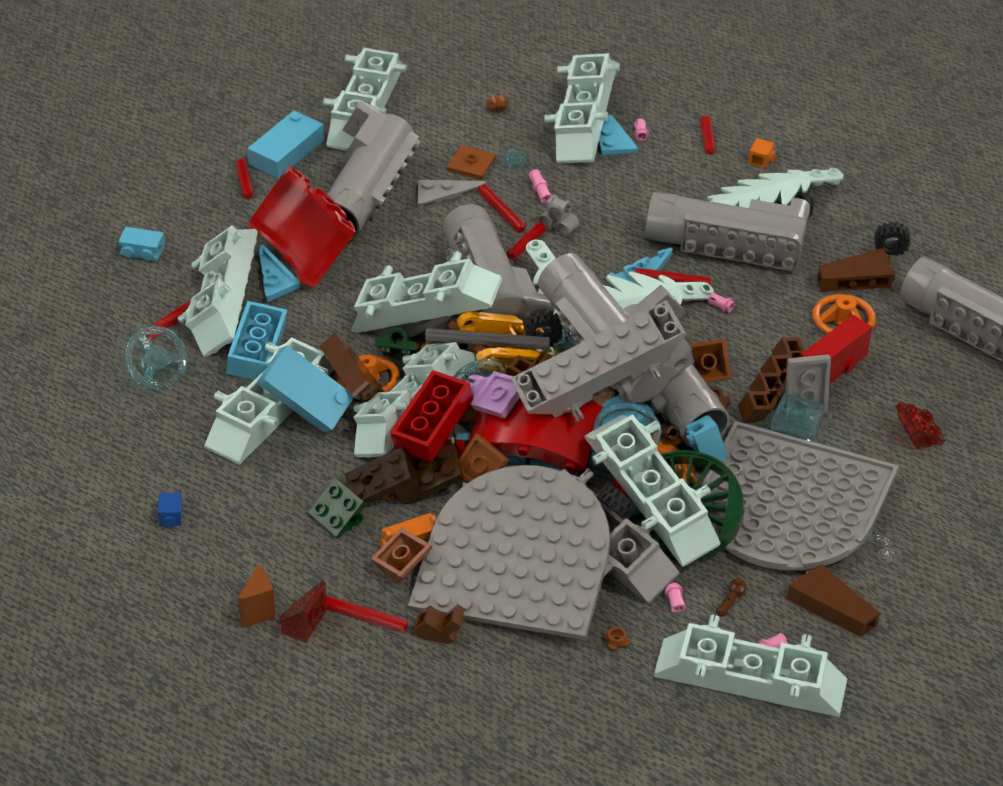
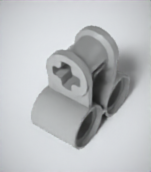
M554 194L547 202V210L538 218V222L545 224L549 228L548 230L554 227L556 233L564 235L563 237H567L580 224L578 217L571 213L572 202L561 200Z

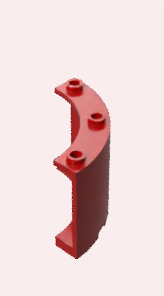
M288 165L250 218L248 227L256 229L258 231L257 236L261 235L283 254V259L291 263L301 284L306 287L311 286L315 288L356 231L353 223L345 220L347 217L346 213L322 189H314L308 184L309 179Z
M519 398L505 418L478 411L468 445L475 434H480L505 456L537 459L562 470L564 469L573 475L586 467L591 446L585 439V435L597 429L603 407L593 400L584 403L579 408L584 418L581 420L579 417L580 421L577 422L572 412L564 413L554 418L553 414H529L521 398Z

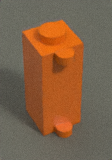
M429 513L382 529V539L379 540L381 548L400 528L407 530L428 543L436 522V516Z

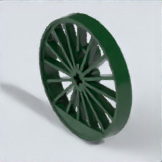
M678 450L661 454L677 476L675 465L689 464L686 478L688 486L692 465L705 467L692 487L695 491L700 487L710 470L721 476L708 484L710 490H713L725 481L728 483V491L700 498L707 511L725 513V518L723 521L708 513L710 522L722 527L720 537L718 538L720 546L696 560L718 553L735 538L744 518L743 494L736 476L720 460L705 453ZM728 498L727 506L707 504ZM636 511L629 521L637 525L634 519L644 516L640 511ZM658 537L656 542L659 543L660 549L669 560L677 561L668 547L661 545L662 539Z

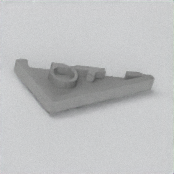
M419 180L418 208L424 207V204L431 202L438 203L445 199L461 196L462 193L471 190L473 192L478 191V186L485 184V181Z

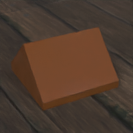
M725 338L689 344L693 349L691 351L694 359L693 366L706 383L732 379Z
M400 528L371 560L396 584L433 547L407 530Z
M257 565L238 597L240 626L244 628L275 618L273 587L262 566Z

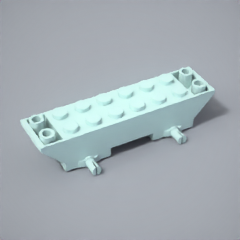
M363 48L358 56L346 54L345 62L355 63L353 76L346 90H342L339 97L336 99L325 97L323 100V105L334 107L331 112L327 148L348 150L354 138L342 130L361 99L386 114V108L384 107L401 72H406L407 65H404L399 60V54Z
M609 53L573 55L572 62L568 66H558L557 68L558 74L568 73V89L563 104H560V108L555 115L544 116L545 123L556 122L554 130L556 133L557 164L594 162L603 121L608 120L606 109L615 71L620 69V64L617 61L611 60Z
M231 225L207 242L202 254L191 264L195 270L199 268L198 271L204 275L201 291L192 297L189 308L178 316V320L182 324L185 323L191 329L203 356L208 357L213 353H217L221 347L232 343L234 340L236 327L239 323V314L242 310L241 305L245 296V287L248 283L247 278L251 269V260L254 256L253 251L257 242L258 231L256 229L237 230Z
M459 251L454 252L448 262L435 265L432 273L403 278L401 273L391 274L393 268L387 265L381 275L366 279L354 306L358 314L351 332H367L491 308L502 282V277L474 265L470 258L460 260L462 254Z
M292 337L281 346H276L270 342L265 345L266 351L274 353L267 361V366L278 350L288 345L329 376L335 370L322 351ZM263 372L247 388L241 386L230 395L217 391L214 395V399L223 402V404L216 410V419L204 446L206 449L238 465L293 412L291 408L257 384Z
M456 342L427 344L418 353L405 355L403 362L406 365L403 367L406 376L390 392H378L368 402L356 403L354 405V411L358 412L353 417L357 423L355 457H381L391 452L394 446L390 432L431 371L435 370L463 380L464 376L476 367L478 363L476 360L477 354L461 350Z
M633 414L629 417L620 415L585 435V439L597 453L592 456L595 464L597 465L603 461L646 518V520L641 522L645 530L657 524L653 529L682 567L720 546V541L708 517V511L700 499L711 493V490L706 484L696 491L689 487L683 478H678L657 451V445L650 436L651 433L661 428L657 420L644 426L638 422Z
M711 615L708 625L689 623L687 630L663 640L654 677L840 717L847 678L827 659V652L818 651L810 647L812 640L810 635H808L807 642V634L802 635L801 645L781 643L780 648L734 639V632L725 631L717 627L720 620L719 616L716 615L714 621V615Z

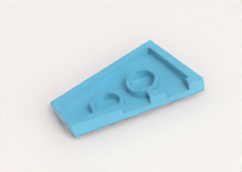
M608 115V120L603 121L599 138L601 155L638 153L639 148L615 118L612 115Z

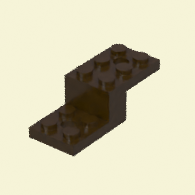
M453 443L441 448L432 462L421 458L413 461L402 446L345 473L347 487L367 504L392 492L396 493L404 505L412 504L464 479L457 449ZM441 468V471L435 473L437 469Z

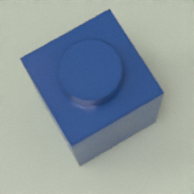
M159 493V526L167 528L182 526V494Z

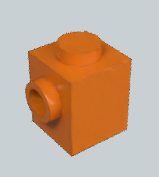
M757 138L749 151L748 164L766 169L769 162H773L775 159V143Z

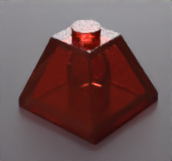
M319 582L291 604L287 612H283L279 620L283 635L307 643L327 612L326 582Z

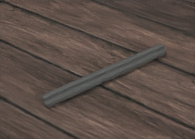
M427 328L425 332V339L428 341L545 350L550 348L549 337Z

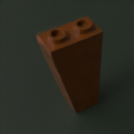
M884 248L819 265L817 281L821 292L891 288L892 281L895 280V271L891 269L890 257L886 255Z
M333 333L319 346L354 398L364 403L371 400L378 392H385L341 335Z
M822 564L808 570L801 578L794 579L788 586V600L860 637L878 625L880 612Z

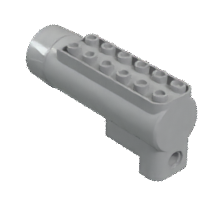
M362 99L342 130L354 138L341 159L345 166L331 188L326 192L346 213L347 217L345 220L353 223L356 232L350 240L359 234L369 218H374L378 211L375 207L380 208L386 199L383 194L385 196L389 194L393 187L390 183L395 184L400 176L397 172L401 173L407 164L404 161L408 162L414 153L411 149L415 151L421 142L418 140L419 135L414 133L412 127L403 118L393 114H384Z
M653 192L648 210L645 238L667 244L681 245L680 251L783 270H794L800 262L810 205L804 199L792 197L790 206L751 199L749 208L688 198L678 194Z
M466 204L455 208L447 215L443 224V231L449 247L446 252L447 261L452 258L454 252L459 251L462 254L460 260L470 258L474 265L502 277V282L492 307L471 312L514 315L523 321V326L524 322H526L525 319L527 317L530 318L529 314H536L537 310L540 312L542 310L549 312L550 310L554 314L555 308L551 305L545 294L536 292L527 270L511 266L497 235L495 225L484 208L474 204ZM543 326L540 328H542L543 331H545L547 329V326Z
M568 253L557 257L544 268L539 276V288L549 299L551 305L558 311L556 314L561 320V326L566 333L570 332L573 335L572 339L576 345L630 319L602 285L596 274L588 268L577 254ZM683 339L670 355L671 360L662 364L657 369L662 376L661 381L654 382L650 373L642 374L634 379L628 376L610 385L613 391L616 389L619 392L618 396L624 405L629 404L633 406L637 402H644L655 397L666 387L671 378L694 363L689 346Z
M927 257L917 260L904 279L900 291L901 300L922 313L930 315L929 323L1003 362V297Z
M662 285L657 287L638 304H632L623 309L631 318L638 312L642 313L667 300L678 320L686 314L678 301ZM685 340V342H686L687 345L689 346L690 350L692 351L693 349H692L691 346L688 344V342ZM693 364L671 378L659 394L649 399L652 403L650 405L657 414H660L666 423L670 422L671 426L679 428L676 431H680V437L689 447L691 446L686 439L688 433L685 426L709 415L717 424L722 436L730 422L729 414L720 403L718 396L710 389Z

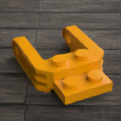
M465 312L457 319L460 331L525 335L524 326L522 325L523 321L514 315ZM473 320L470 324L464 325L467 321ZM542 328L536 330L537 332H544ZM497 347L479 351L476 355V360L482 369L507 371V367L518 355L535 364L546 353L552 356H556L557 353L553 347H550L548 350ZM492 356L490 359L483 361L486 357Z

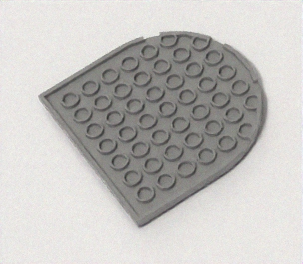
M735 421L724 441L728 458L721 462L734 473L741 486L744 500V518L739 532L725 549L749 563L770 569L807 570L814 569L821 564L827 566L856 551L870 535L898 474L899 465ZM710 470L703 481L702 487L721 476ZM726 481L707 495L728 491V483ZM728 498L707 504L727 506ZM708 511L709 514L724 521L725 513ZM711 522L719 538L722 527Z
M533 465L511 466L491 471L472 480L457 491L449 499L436 519L428 542L433 548L423 558L408 604L409 609L422 612L431 605L446 614L459 604L465 608L464 620L586 640L610 553V534L607 518L594 494L580 481L564 472Z

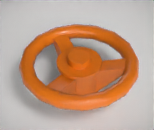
M834 294L826 296L819 300L812 309L814 323L826 335L833 330V328L825 324L827 322L833 321L840 325L852 315L861 319L856 305L866 312L869 325L874 327L876 324V315L872 307L863 299L852 295ZM836 302L820 315V311L824 306Z
M369 354L358 356L377 382L380 379L379 372L387 369L391 371L392 378L390 382L382 387L385 392H390L398 384L400 379L399 369L391 360ZM336 372L334 375V380L341 386H343L345 389H347V387L345 386V384Z

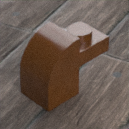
M457 604L444 614L429 605L417 615L412 633L423 640L450 644L455 641L457 632L464 623L463 614L465 608Z

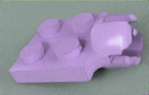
M495 371L489 377L469 376L468 380L475 381L470 383L473 395L471 406L475 410L505 418L520 398L511 381L513 376Z

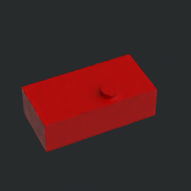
M852 315L801 353L800 357L829 354L831 358L829 384H831L847 370L852 371L856 364L868 355L873 327Z
M432 370L390 432L394 449L403 446L408 454L432 462L473 400L470 383Z

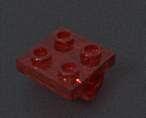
M902 401L895 406L899 413L898 419L917 450L922 449L921 447L929 448L933 444L937 446L942 445L946 441L941 434V428L935 424L934 417L927 409L922 410L914 404H907Z

